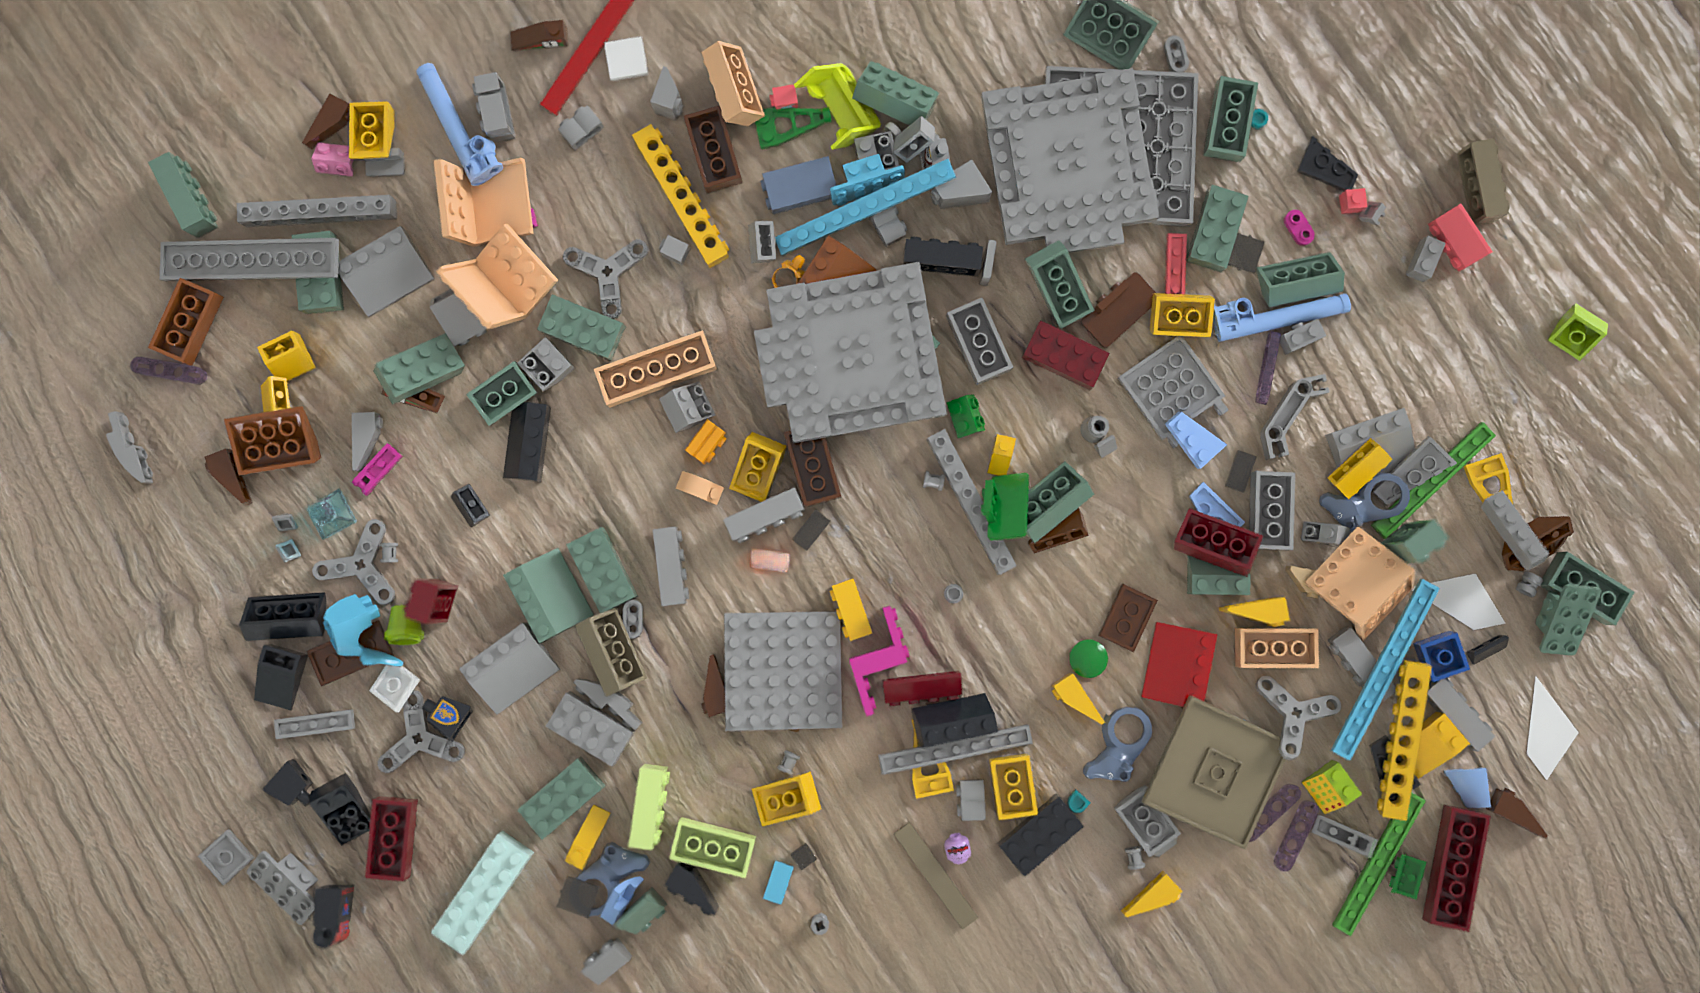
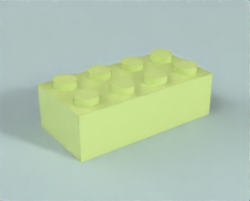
M644 764L640 767L629 847L653 850L658 845V842L661 841L662 830H659V825L664 821L665 811H662V806L667 800V791L664 790L665 786L669 784L670 772H667L668 767Z
M681 817L678 822L669 859L746 878L756 836Z

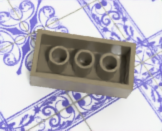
M1494 138L1471 142L1457 152L1468 213L1475 225L1492 223L1509 214L1510 205L1508 200H1506V185L1502 181V166L1498 161V146L1495 144Z
M617 608L590 617L575 625L606 697L647 679Z

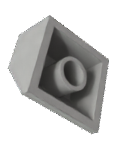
M663 66L650 102L655 114L677 120L678 115L681 116L684 105L667 67Z

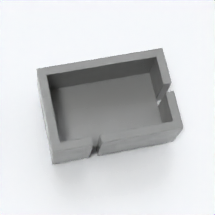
M496 72L475 76V84H472L475 96H478L479 102H476L478 113L482 116L480 121L482 132H485L486 137H490L494 143L515 139L505 84Z

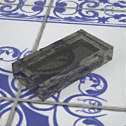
M1237 450L1225 487L1244 493L1257 456Z
M815 510L792 540L808 551L831 521Z

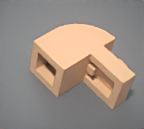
M682 471L675 489L717 505L724 487Z

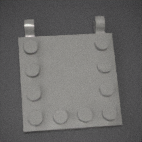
M1177 336L1117 378L1160 439L1163 440L1167 437L1168 442L1173 448L1177 447L1179 443L1168 430L1165 423L1176 413L1183 412L1193 419L1212 405L1219 416L1228 411V408L1221 400L1225 397L1224 393L1183 336Z

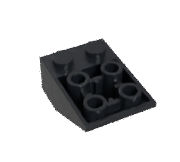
M273 644L263 645L257 665L254 700L291 711L308 654Z
M346 773L311 791L310 806L341 846L369 831L371 815L358 789Z
M678 861L664 884L667 887L666 890L673 895H681L684 897L683 900L689 905H697L705 915L715 916L719 904L698 869L691 864Z

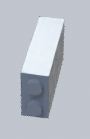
M829 156L763 173L764 180H760L763 192L767 191L768 198H765L768 210L772 209L773 214L831 199L830 188L837 186Z

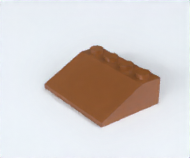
M828 235L798 284H808L869 273L877 269L848 247Z
M303 406L224 419L238 475L316 463L322 458L317 438Z

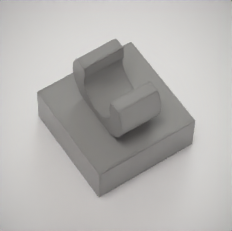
M1368 201L1367 208L1362 210L1358 217L1364 222L1379 225L1378 219L1379 217H1385L1383 211L1386 206L1380 202Z

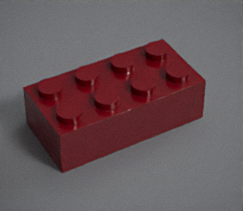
M1040 320L1022 358L1091 390L1094 388L1110 353Z
M416 579L410 586L409 592L411 596L404 605V617L425 624L447 623L458 585L438 579Z
M383 796L372 799L365 870L366 879L404 882L410 878L418 799Z

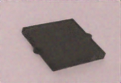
M1237 233L1228 265L1237 268L1239 271L1242 269L1255 273L1265 242L1252 238L1251 235L1246 236Z
M567 876L563 889L560 890L561 895L556 907L589 918L592 907L596 904L595 899L600 887Z

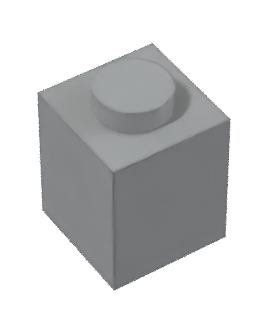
M670 235L663 239L659 246L663 257L680 265H683L691 249L689 244Z

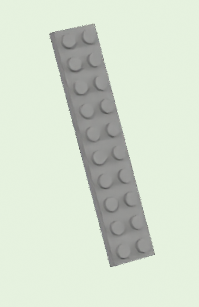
M305 238L161 242L160 280L179 281V278L187 281L338 278L339 239Z

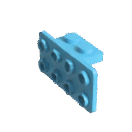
M879 154L842 165L847 183L830 188L833 206H843L849 201L858 200L904 179V167L898 166L885 170Z

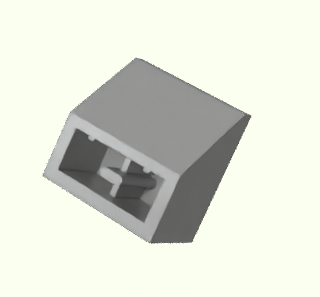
M892 131L854 139L857 160L879 154L885 170L899 166L897 155L893 152L894 140Z
M546 337L517 362L542 391L559 383L575 369Z
M700 382L673 389L659 399L675 433L690 429L716 416Z
M619 938L614 941L610 939L602 946L599 953L595 951L583 963L585 966L581 972L600 985L630 961L632 955Z

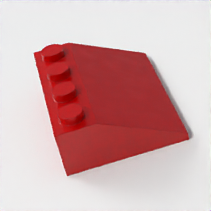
M1156 622L1141 697L1184 707L1189 695L1205 701L1218 634Z

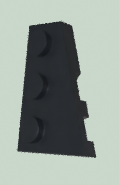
M1312 136L1297 172L1342 191L1353 189L1358 174L1345 162L1337 159L1330 153L1331 150L1323 147L1317 141L1318 139Z
M1386 735L1369 745L1380 782L1381 779L1384 780L1383 763L1388 758L1386 744L1390 739ZM1401 755L1396 757V763L1403 762ZM1395 774L1392 777V781L1398 782L1401 779V774ZM1415 775L1412 790L1421 785ZM1392 793L1389 796V800L1395 801L1398 798V793Z

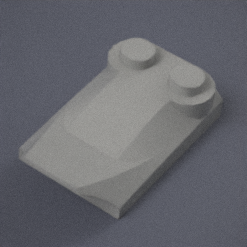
M1145 785L1122 799L1114 809L1149 857L1152 855L1159 857L1177 844V837L1181 833L1167 814L1141 803L1147 790Z

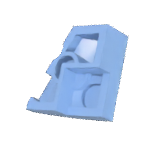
M1486 768L1444 770L1445 776H1448L1454 790L1459 793L1465 807H1491Z
M641 876L630 878L615 887L600 917L614 925L626 910L635 895L636 888L642 884L644 879Z

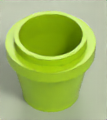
M404 605L391 607L384 639L392 645H414L420 643V640L424 639L421 622L405 618Z

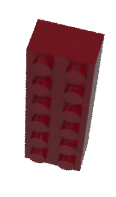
M1443 805L1422 917L1424 921L1432 925L1465 932L1470 931L1491 815Z

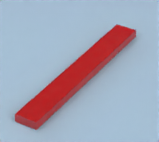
M610 0L541 101V107L555 116L558 115L604 47V43L608 41L635 0Z

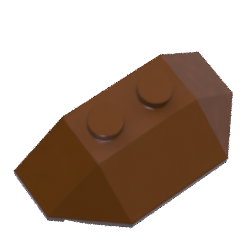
M1569 516L1538 517L1527 523L1549 553V556L1556 553L1565 543L1568 536L1574 533ZM1504 542L1501 555L1505 569L1509 571H1525L1518 558L1507 543Z

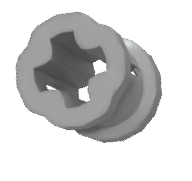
M926 471L923 488L932 487L942 491L945 475L930 474L929 471Z
M380 543L382 547V559H380V562H398V559H396L398 543Z
M785 750L784 758L777 768L793 775L794 766L797 760L800 759V756Z
M1133 846L1125 849L1129 859L1128 869L1135 870L1146 867L1142 860V846Z
M823 913L814 915L811 923L812 931L818 935L826 933L829 927L827 916ZM820 920H822L823 925H821L820 928L817 927V923H819Z

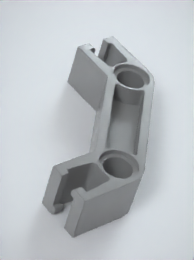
M1326 374L1302 378L1290 385L1260 432L1265 460L1276 457L1272 450V443L1274 442L1277 443L1280 452L1278 454L1279 457L1289 455L1285 434L1309 398L1330 393L1328 387L1319 388V391H1313L1311 382H1326ZM1298 385L1304 387V394L1298 391ZM1270 429L1276 433L1274 439L1269 436Z

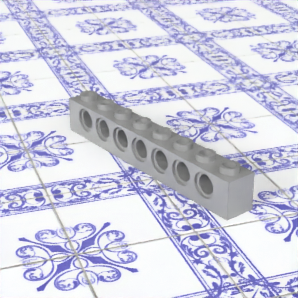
M390 195L237 203V222L245 227L397 219L396 200Z
M945 429L928 437L927 442L997 575L1016 567L1017 565L1004 541H990L988 539V521L981 512V504L984 503Z

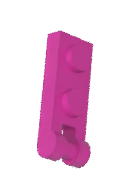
M387 443L353 479L352 484L356 487L359 486L364 495H369L403 456ZM366 477L370 479L368 484L364 481Z

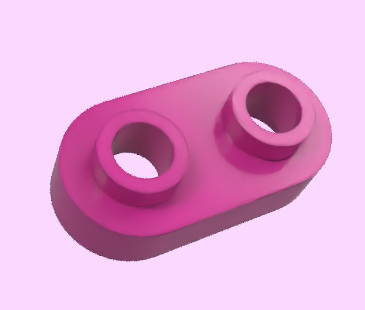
M1299 210L1289 211L1284 217V224L1294 241L1300 246L1310 244L1314 240L1315 233L1304 214ZM1293 216L1298 218V222L1293 220ZM1303 232L1308 234V238L1303 237Z

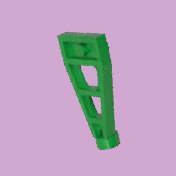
M775 107L763 109L765 116L757 120L755 124L762 150L780 146L825 123L832 122L829 107L821 109L782 108L777 110ZM808 115L811 120L810 124L798 128L795 117ZM778 117L789 118L792 122V128L783 134L777 133L775 119Z

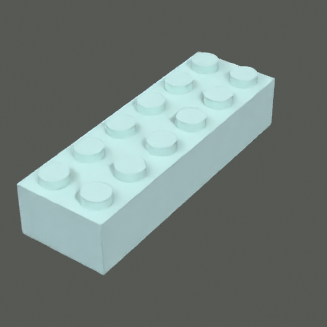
M501 831L498 833L431 934L464 955L470 949L534 852L506 832Z

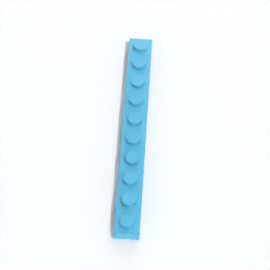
M950 160L941 161L776 236V243L781 255L784 256L955 179L956 175Z
M1424 579L1419 580L1330 751L1349 761L1351 760L1440 589Z

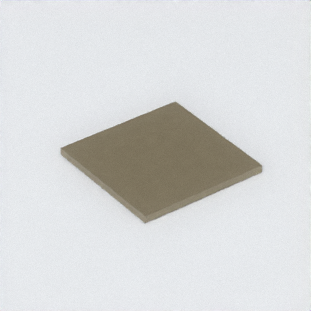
M1189 695L1141 803L1246 849L1286 760L1279 753L1281 739L1271 732ZM1285 746V750L1287 753H1289L1292 746Z

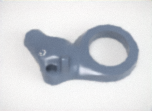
M1379 471L1371 481L1367 482L1350 499L1344 495L1325 493L1320 496L1319 504L1329 511L1342 526L1350 528L1349 532H1352L1357 527L1363 526L1365 522L1386 519L1402 513L1408 505L1410 493L1407 484L1400 477L1391 473H1380ZM1383 480L1395 482L1401 491L1399 502L1390 509H1379L1371 501L1372 488Z
M1135 706L1122 707L1115 710L1110 716L1105 715L1102 733L1107 747L1095 760L1085 764L1083 774L1087 778H1103L1127 782L1131 778V773L1134 769L1132 766L1133 762L1145 748L1152 735V724L1149 717ZM1125 714L1136 715L1143 725L1141 737L1131 744L1120 742L1114 733L1116 721Z
M614 842L607 843L598 860L583 870L573 881L570 889V901L574 908L587 916L602 914L614 888L620 884L619 881L634 872L644 871L650 864L648 856L635 853ZM587 879H597L604 883L608 892L605 904L598 908L584 905L579 898V888L582 882Z

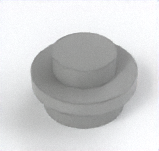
M951 584L946 587L944 597L950 603H958L963 598V590L959 585Z

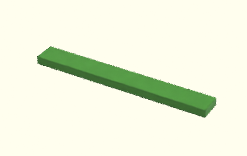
M1480 422L1447 453L1457 464L1446 468L1442 473L1431 477L1422 485L1409 490L1410 500L1402 513L1394 517L1375 520L1371 526L1383 539H1386L1496 435L1484 422ZM1400 498L1395 503H1393L1388 509L1394 507L1399 502Z
M1411 792L1407 821L1390 819L1375 847L1372 857L1366 862L1332 926L1349 936L1353 934L1426 800Z

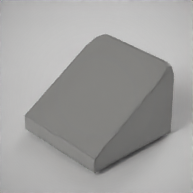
M1114 435L1109 436L1094 446L1101 458L1117 449Z

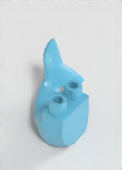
M356 594L337 601L326 610L323 624L338 655L360 656V660L364 665H403L400 659L392 655L365 648L359 644L358 639L362 631L372 625L371 620L380 617L378 607L372 604L371 598L368 595L358 598Z

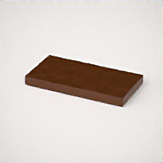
M380 620L373 622L370 627L362 631L358 639L360 645L394 656L390 644L384 639V630ZM331 641L306 651L320 686H325L371 666L364 665L360 660V656L338 655Z

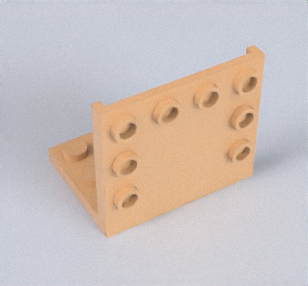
M516 158L499 162L503 164V170L478 186L471 185L463 168L442 159L434 160L442 236L475 247L488 244L504 224H508L519 237L534 234L525 159Z
M504 224L476 259L441 266L437 270L442 281L454 291V294L466 304L468 310L474 313L480 320V323L488 330L526 319L558 281L508 224Z
M1357 527L1312 574L1305 584L1355 624L1356 634L1363 642L1414 588L1415 569L1360 527Z

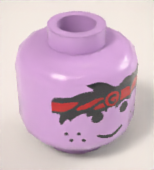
M953 833L944 843L946 857L954 864L965 863L971 856L969 839L960 833Z

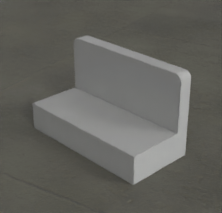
M390 148L388 158L364 159L366 176L368 177L400 176L405 174L404 153L399 148Z

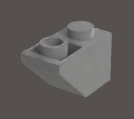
M1304 521L1301 540L1340 546L1349 536L1350 528L1338 524Z

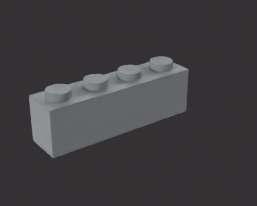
M1503 490L1484 500L1481 506L1482 510L1525 570L1528 571L1543 563L1549 556V553Z
M678 527L653 529L662 606L687 603L686 599H689V590L685 588L684 580H687L686 568L683 569L682 567L685 555L684 550H680L679 543L683 541L681 530L678 531Z
M1344 627L1327 640L1330 644L1329 648L1335 655L1341 658V665L1353 674V681L1363 688L1377 661L1352 627ZM1392 681L1381 703L1395 693L1396 686Z
M1448 678L1435 682L1430 681L1426 700L1437 712L1446 714L1470 743L1467 746L1470 750L1479 752L1495 738V735L1491 732L1492 728L1490 725L1481 721L1478 717L1479 713L1473 707L1467 705L1466 698L1460 692H1456L1453 689L1454 685Z

